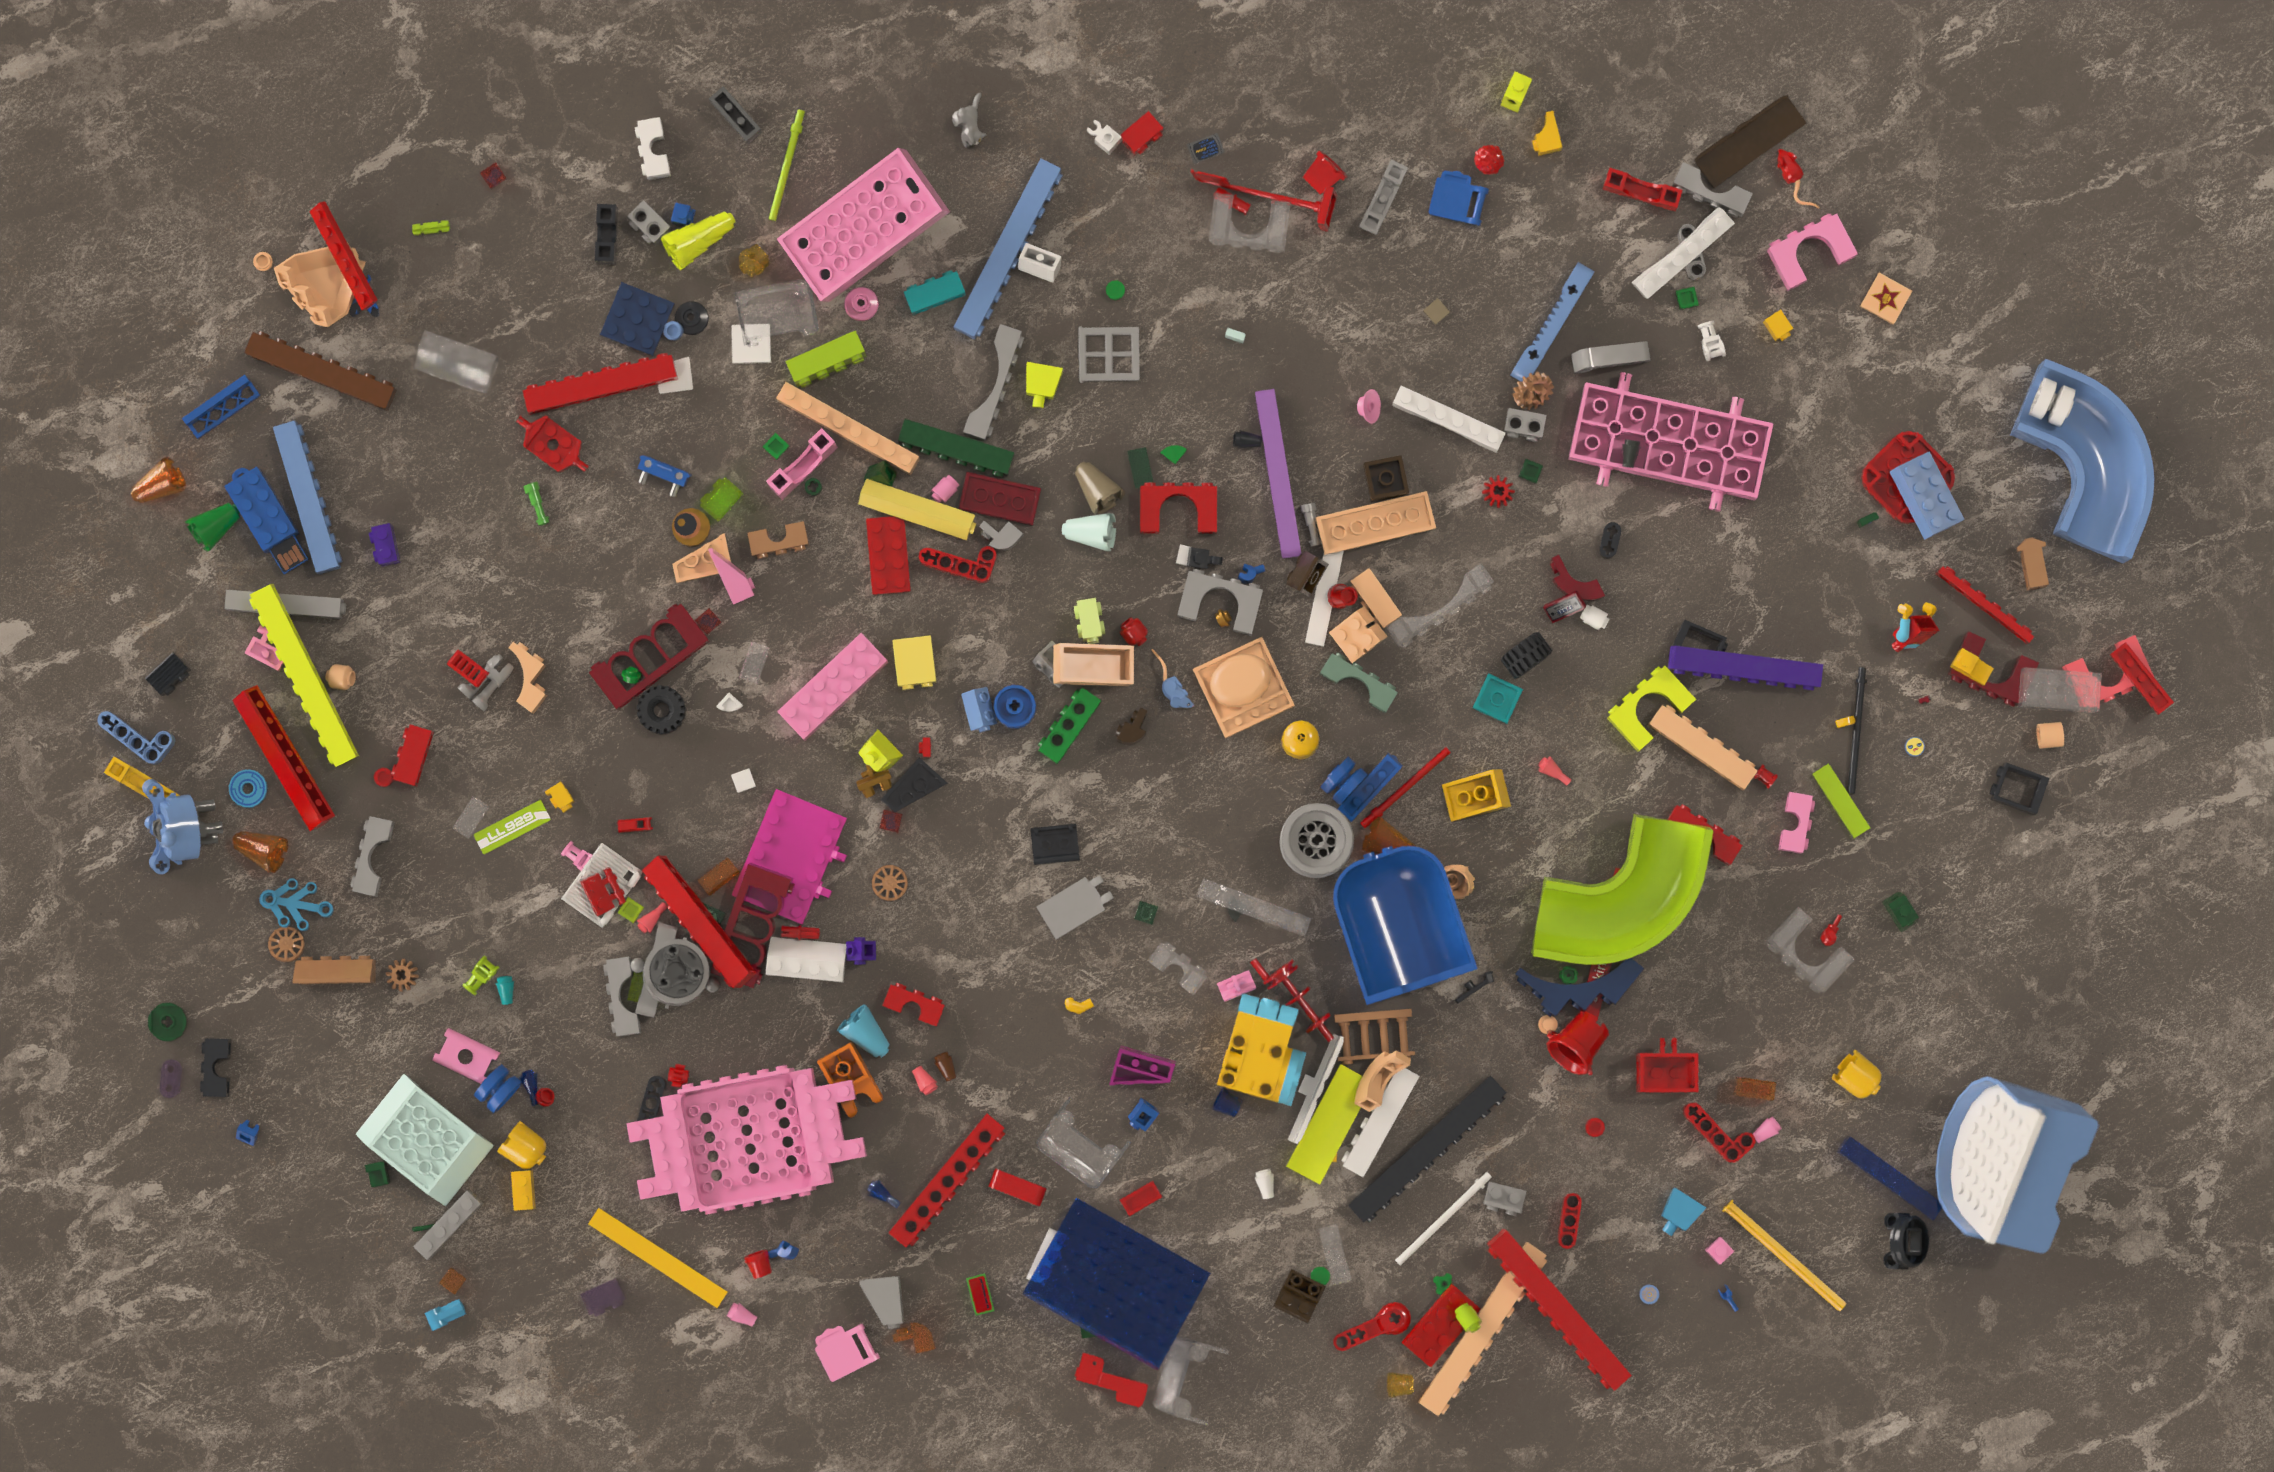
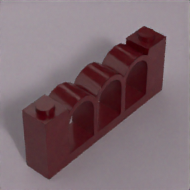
M674 604L667 610L669 612L666 614L668 619L657 621L652 626L651 636L640 635L634 638L630 643L629 652L619 651L609 658L608 664L605 661L602 663L598 661L591 667L592 670L589 674L617 710H620L710 642L682 604ZM668 624L674 626L688 644L686 648L671 659L656 639L657 630L661 626ZM642 641L652 642L667 661L650 675H648L635 656V647ZM620 657L631 658L645 676L642 681L628 691L613 671L614 662Z
M749 863L746 868L725 928V932L731 940L734 936L751 942L760 949L759 961L753 964L750 963L757 973L744 984L751 988H754L756 984L760 985L763 978L762 968L758 966L766 958L767 951L764 943L772 938L775 933L776 926L773 917L782 911L784 898L788 894H792L795 886L792 883L794 878L753 863ZM750 885L774 894L778 900L777 910L773 913H765L744 905ZM741 911L766 920L769 924L767 937L756 938L736 931L735 928ZM712 965L710 973L724 977Z

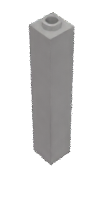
M226 590V610L259 613L257 609H253L249 601L251 599L250 594L254 592ZM279 594L289 615L342 619V615L346 613V603H343L344 600L341 598Z

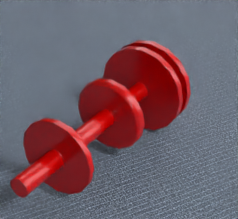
M1256 958L1252 960L1250 964L1264 980L1263 984H1269L1267 989L1270 990L1282 982L1293 996L1284 1005L1290 1006L1297 1001L1313 1023L1305 1030L1307 1034L1317 1027L1328 1043L1334 1039L1333 1035L1323 1024L1331 1014L1326 1013L1319 1018L1303 998L1310 990V987L1307 986L1298 992L1288 979V976L1298 968V965H1292L1295 962L1293 959L1270 976Z

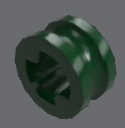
M810 478L805 482V490L809 495L816 496L820 494L822 484L818 479ZM811 482H814L815 485H819V487L816 488L815 492H812V490H808V487L811 486Z

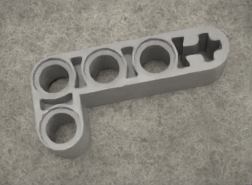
M1648 342L1581 349L1571 354L1574 373H1584L1597 368L1640 364L1651 361Z

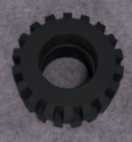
M1534 632L1503 655L1500 661L1512 677L1517 679L1547 658L1553 650L1540 632Z

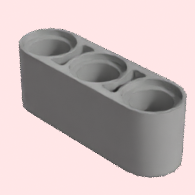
M1685 224L1680 228L1677 234L1679 245L1686 239L1683 237L1682 231L1689 230L1692 233L1695 230L1693 225ZM1702 252L1685 266L1687 275L1691 280H1700L1706 272ZM1692 267H1699L1701 269V274H1693Z

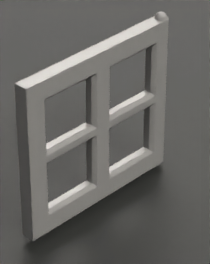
M1080 326L1078 328L1080 383H1083V381H1140L1139 327L1083 328ZM1105 335V352H1086V336ZM1113 335H1131V351L1113 352ZM1086 357H1105V373H1087ZM1113 357H1132V373H1113Z

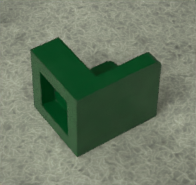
M885 460L869 466L864 481L869 479L892 487L897 472Z
M386 1161L365 1165L371 1187L391 1184Z

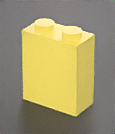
M931 635L893 640L898 687H902L903 690L914 689V685H921L922 688L932 687L933 683H937Z

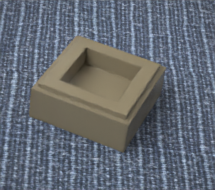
M1438 298L1423 310L1435 326L1450 314V311Z

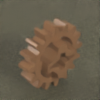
M1536 372L1535 375L1529 373L1527 378L1523 376V381H1518V387L1513 388L1515 393L1512 395L1515 398V402L1522 409L1526 407L1528 410L1532 406L1536 409L1538 404L1543 406V401L1549 400L1548 395L1553 394L1551 389L1554 386L1551 379L1545 373L1540 375L1539 372Z

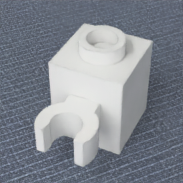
M1094 120L1093 123L1097 126V130L1092 131L1090 128H1087V132L1092 136H1097L1095 144L1110 155L1120 144L1122 137L1108 125L1102 129L1101 124Z

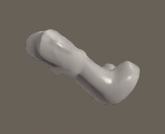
M500 654L494 655L487 662L484 669L489 672V675L478 688L471 683H462L457 687L482 711L488 708L487 701L497 687L500 688L514 669L508 663L500 673L496 670L504 659ZM487 679H490V683L483 689V691L474 697L476 692L485 683V681Z

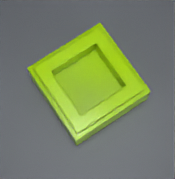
M627 897L626 902L623 903L618 913L632 923H635L645 907Z

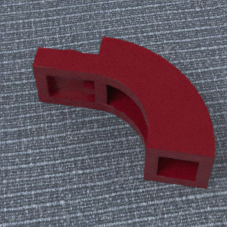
M1560 555L1551 559L1550 567L1554 574L1558 573L1559 575L1553 579V582L1563 594L1567 595L1577 590L1583 601H1595L1605 597L1597 579L1590 582L1577 581L1567 572Z

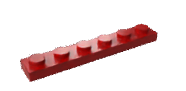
M325 201L320 202L309 212L361 310H367L378 299Z
M1942 566L1937 571V576L2024 643L2028 644L2034 638L2031 634L2032 631L2025 625L2021 627L2016 623L2017 619L2009 613L2007 615L2001 611L2002 608L1997 603H1990L1985 599L1986 595L1979 590H1973L1970 587L1971 584L1964 578L1960 580L1956 577V572L1948 566L1946 568Z

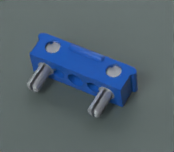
M640 456L641 461L637 469L642 470L639 483L645 484L649 473L674 483L670 491V495H673V497H676L680 486L686 487L689 477L692 476L689 472L649 456Z

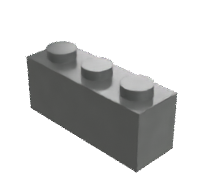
M724 86L709 98L710 103L747 145L762 134L761 128Z

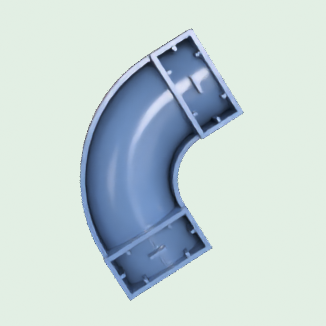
M2045 359L2038 365L2010 435L2046 450L2048 448L2062 458L2068 467L2071 477V491L2052 535L2124 564L2133 557L2146 525L2154 494L2153 462L2146 437L2130 409L2107 387L2080 372ZM2044 378L2057 382L2056 394L2063 385L2076 390L2072 409L2061 427L2048 423L2049 411L2041 420L2029 415L2034 397Z

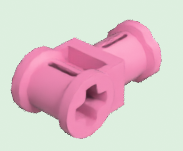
M570 841L561 855L563 857L567 856L579 870H582L592 857V854L587 853L585 850L581 851Z

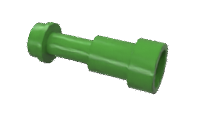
M538 482L523 486L525 493L529 496L531 505L535 508L538 526L549 523V516H545L541 505L543 502L539 493L540 487Z

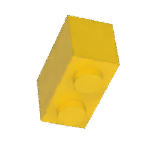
M533 1170L511 1172L514 1211L536 1209Z

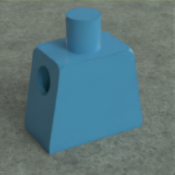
M1673 1187L1661 1214L1663 1218L1668 1220L1662 1231L1670 1236L1674 1234L1677 1227L1686 1231L1706 1207Z

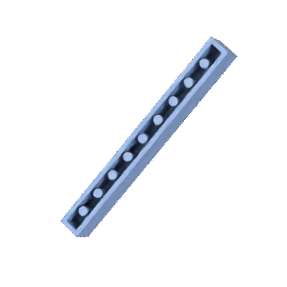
M1040 158L954 325V330L974 340L976 336H981L985 328L983 323L985 319L989 320L993 313L991 307L994 302L998 303L1002 295L1000 292L1002 286L1008 284L1011 277L1008 274L1012 268H1016L1019 262L1017 257L1020 251L1022 252L1025 244L1028 243L1026 241L1027 237L1033 235L1037 227L1035 225L1037 218L1041 219L1045 212L1043 206L1046 201L1050 202L1054 194L1052 191L1054 185H1059L1063 177L1061 168Z

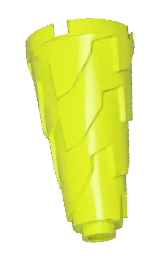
M722 212L713 217L709 216L695 224L691 223L679 230L671 231L663 235L661 241L668 256L674 259L672 260L674 265L679 270H682L694 262L695 258L706 252L708 247L722 239L723 235L734 228L736 221L731 213Z

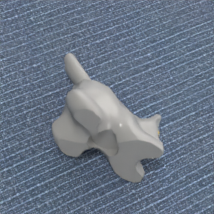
M981 93L974 97L972 106L960 108L959 111L954 112L952 117L953 124L962 129L961 139L965 148L973 144L978 145L983 137L987 135L986 133H981L977 127V109Z

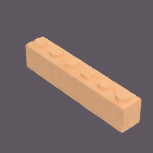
M1662 705L1648 726L1742 791L1745 790L1758 771L1752 762L1747 759L1744 762L1739 758V753L1731 748L1730 750L1724 748V743L1717 738L1711 739L1708 737V732L1703 728L1692 726L1690 719L1685 716L1679 717L1676 715V710L1671 706L1666 705L1665 707Z

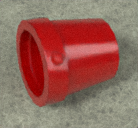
M1334 584L1329 589L1327 595L1330 605L1338 609L1355 604L1358 597L1356 590L1345 584Z
M767 1249L744 1257L745 1263H747L754 1279L772 1273Z

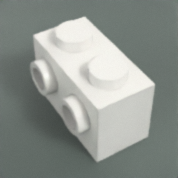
M1028 243L1025 244L1018 263V270L1052 283L1061 267V256Z

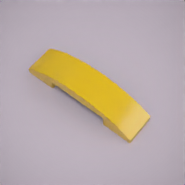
M113 756L104 773L148 798L143 792L142 786L146 780L152 778ZM159 783L163 787L164 798L168 797L171 793H176Z

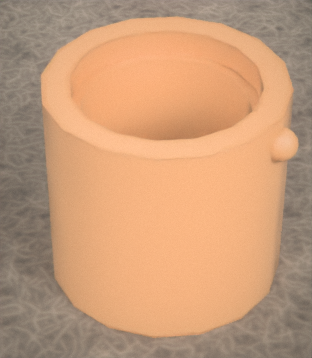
M2061 722L2037 724V742L2040 749L2064 746V731Z

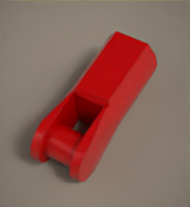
M652 817L618 820V832L653 830V827H651ZM638 821H643L644 828H638Z

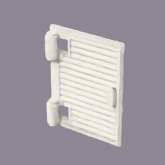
M603 843L600 844L561 898L602 928L607 925L614 915L613 913L619 906L617 898L612 900L615 908L607 911L602 918L596 916L580 881L595 873H599L602 879L606 877L603 870L610 867L612 872L616 874L618 878L616 881L620 889H623L624 897H626L643 873ZM628 870L634 873L629 881L623 878ZM606 884L605 887L608 893H612L613 890L610 884Z

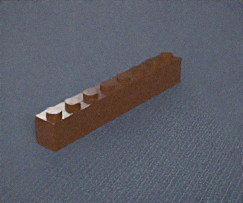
M259 331L258 334L252 332L244 352L247 356L389 411L397 391L392 387L393 383L382 380L381 383L376 381V377L371 374L365 373L361 375L357 373V369L350 366L343 368L340 366V362L329 359L328 362L322 359V355L312 352L311 355L305 353V349L300 346L294 345V347H290L282 339L277 338L275 341L270 339V335Z

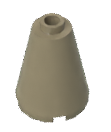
M1082 462L1076 467L1075 475L1094 515L1096 513L1104 514L1117 505L1115 501L1118 498L1121 500L1124 497L1125 491L1090 462Z

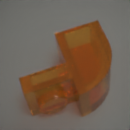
M910 1322V1331H908L907 1327L897 1329L896 1334L892 1335L894 1342L913 1338L916 1353L936 1349L931 1330L919 1322Z

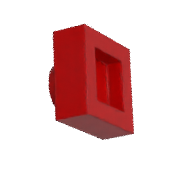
M925 737L923 742H919V754H923V758H931L930 737Z

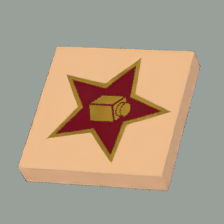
M1878 273L1860 307L1894 325L1912 290Z

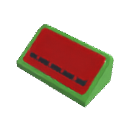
M985 1273L966 1278L975 1316L995 1311Z

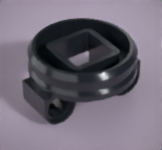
M1888 1213L1884 1218V1225L1887 1229L1891 1230V1252H1887L1884 1255V1265L1888 1269L1918 1267L1925 1260L1929 1249V1233L1926 1224L1920 1217L1916 1215L1910 1216V1213ZM1908 1231H1911L1910 1252H1908Z

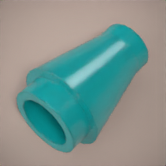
M512 976L497 977L495 984L501 1004H512L514 990Z

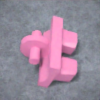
M1249 970L1217 983L1224 1002L1257 989Z

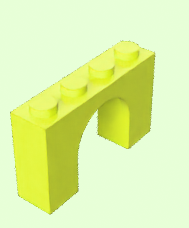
M1658 666L1650 673L1653 676L1650 680L1646 681L1644 679L1636 686L1638 690L1634 694L1629 692L1622 699L1624 703L1620 707L1616 704L1608 711L1610 716L1607 719L1637 752L1653 739L1636 716V706L1641 697L1651 693L1660 694L1680 714L1696 700L1666 666L1662 669Z

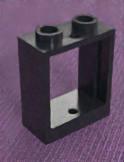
M1684 620L1672 645L1682 646L1689 629L1718 641L1719 643L1715 651L1725 652L1728 643L1725 642L1727 637Z
M2007 762L2003 763V766L2000 765L1996 772L1998 780L1996 784L1993 783L1989 794L1992 795L1990 800L2036 815L2050 778ZM2007 770L2038 781L2029 807L1999 796Z

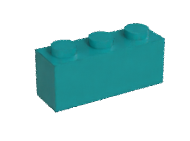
M950 270L943 273V277L938 279L932 277L925 280V284L920 286L914 284L907 287L904 295L912 315L965 296L966 293L958 272Z

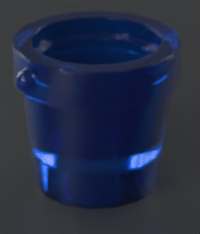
M1223 1087L1215 1099L1212 1110L1235 1117L1243 1100Z

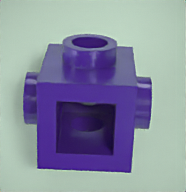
M854 937V941L846 942V961H854V965H864L866 961L876 960V941H865V937Z

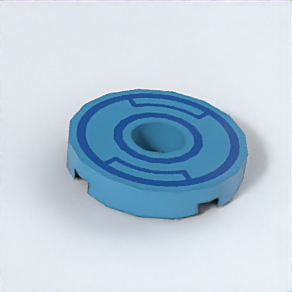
M251 769L242 770L231 778L229 794L237 805L251 808L261 804L266 798L267 782L259 772ZM247 783L253 785V791L250 794H245L243 791V787Z

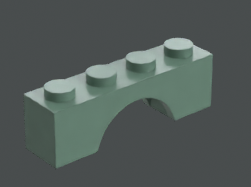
M1332 653L1321 670L1320 675L1335 684L1347 678L1360 680L1369 691V704L1386 713L1398 693L1395 691L1396 687L1388 682L1385 684L1378 681L1379 677L1371 672L1366 674L1362 671L1363 667L1354 662L1351 665L1346 662L1347 658L1340 653H1336V655Z

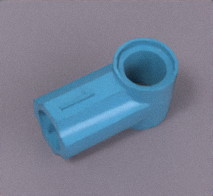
M458 1299L424 1314L432 1331L447 1325L448 1322L465 1315L466 1311L463 1303Z

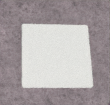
M689 357L674 361L678 380L658 384L660 394L693 389Z

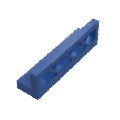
M243 375L187 414L182 420L189 426L196 438L200 439L261 395L249 378ZM249 386L254 395L248 399L241 398L242 390ZM230 398L237 399V405L234 409H226V402ZM215 409L222 410L221 418L217 421L210 420L211 412ZM199 420L206 421L205 429L198 433L193 424Z

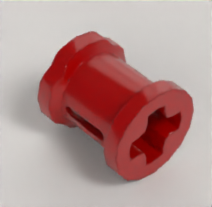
M1762 764L1753 779H1758L1769 789L1778 775L1771 773Z

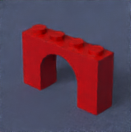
M1148 482L1144 483V486H1140V534H1159L1161 506L1167 499L1173 496H1184L1195 504L1198 512V534H1217V486H1213V483H1202V486H1194V483H1183V486H1175V483H1163V486H1156V483Z

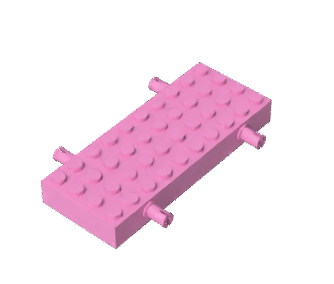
M1620 372L1617 389L1585 383L1568 460L1598 466L1600 470L1596 482L1597 485L1601 486L1604 478L1603 486L1608 487L1611 470H1618L1709 490L1712 492L1708 508L1710 510L1715 508V511H1721L1723 496L1726 494L1754 501L1758 498L1773 423L1742 417L1741 412L1744 399L1740 398L1737 406L1738 397H1732L1730 413H1723L1629 392L1632 377L1629 373L1624 381L1626 373ZM1625 439L1640 442L1641 449L1634 468L1622 466V444H1624Z

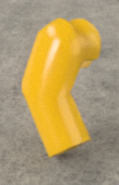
M1071 997L1065 1000L1066 1009L1076 1014H1081L1094 1007L1090 998L1082 1003L1074 1001Z

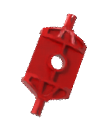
M545 415L532 423H529L522 416L519 417L520 420L517 419L516 423L526 430L523 446L560 473L575 465L583 472L586 471L585 468L588 469L589 465L579 458L582 442ZM551 440H557L559 445L557 449L550 450L548 443Z

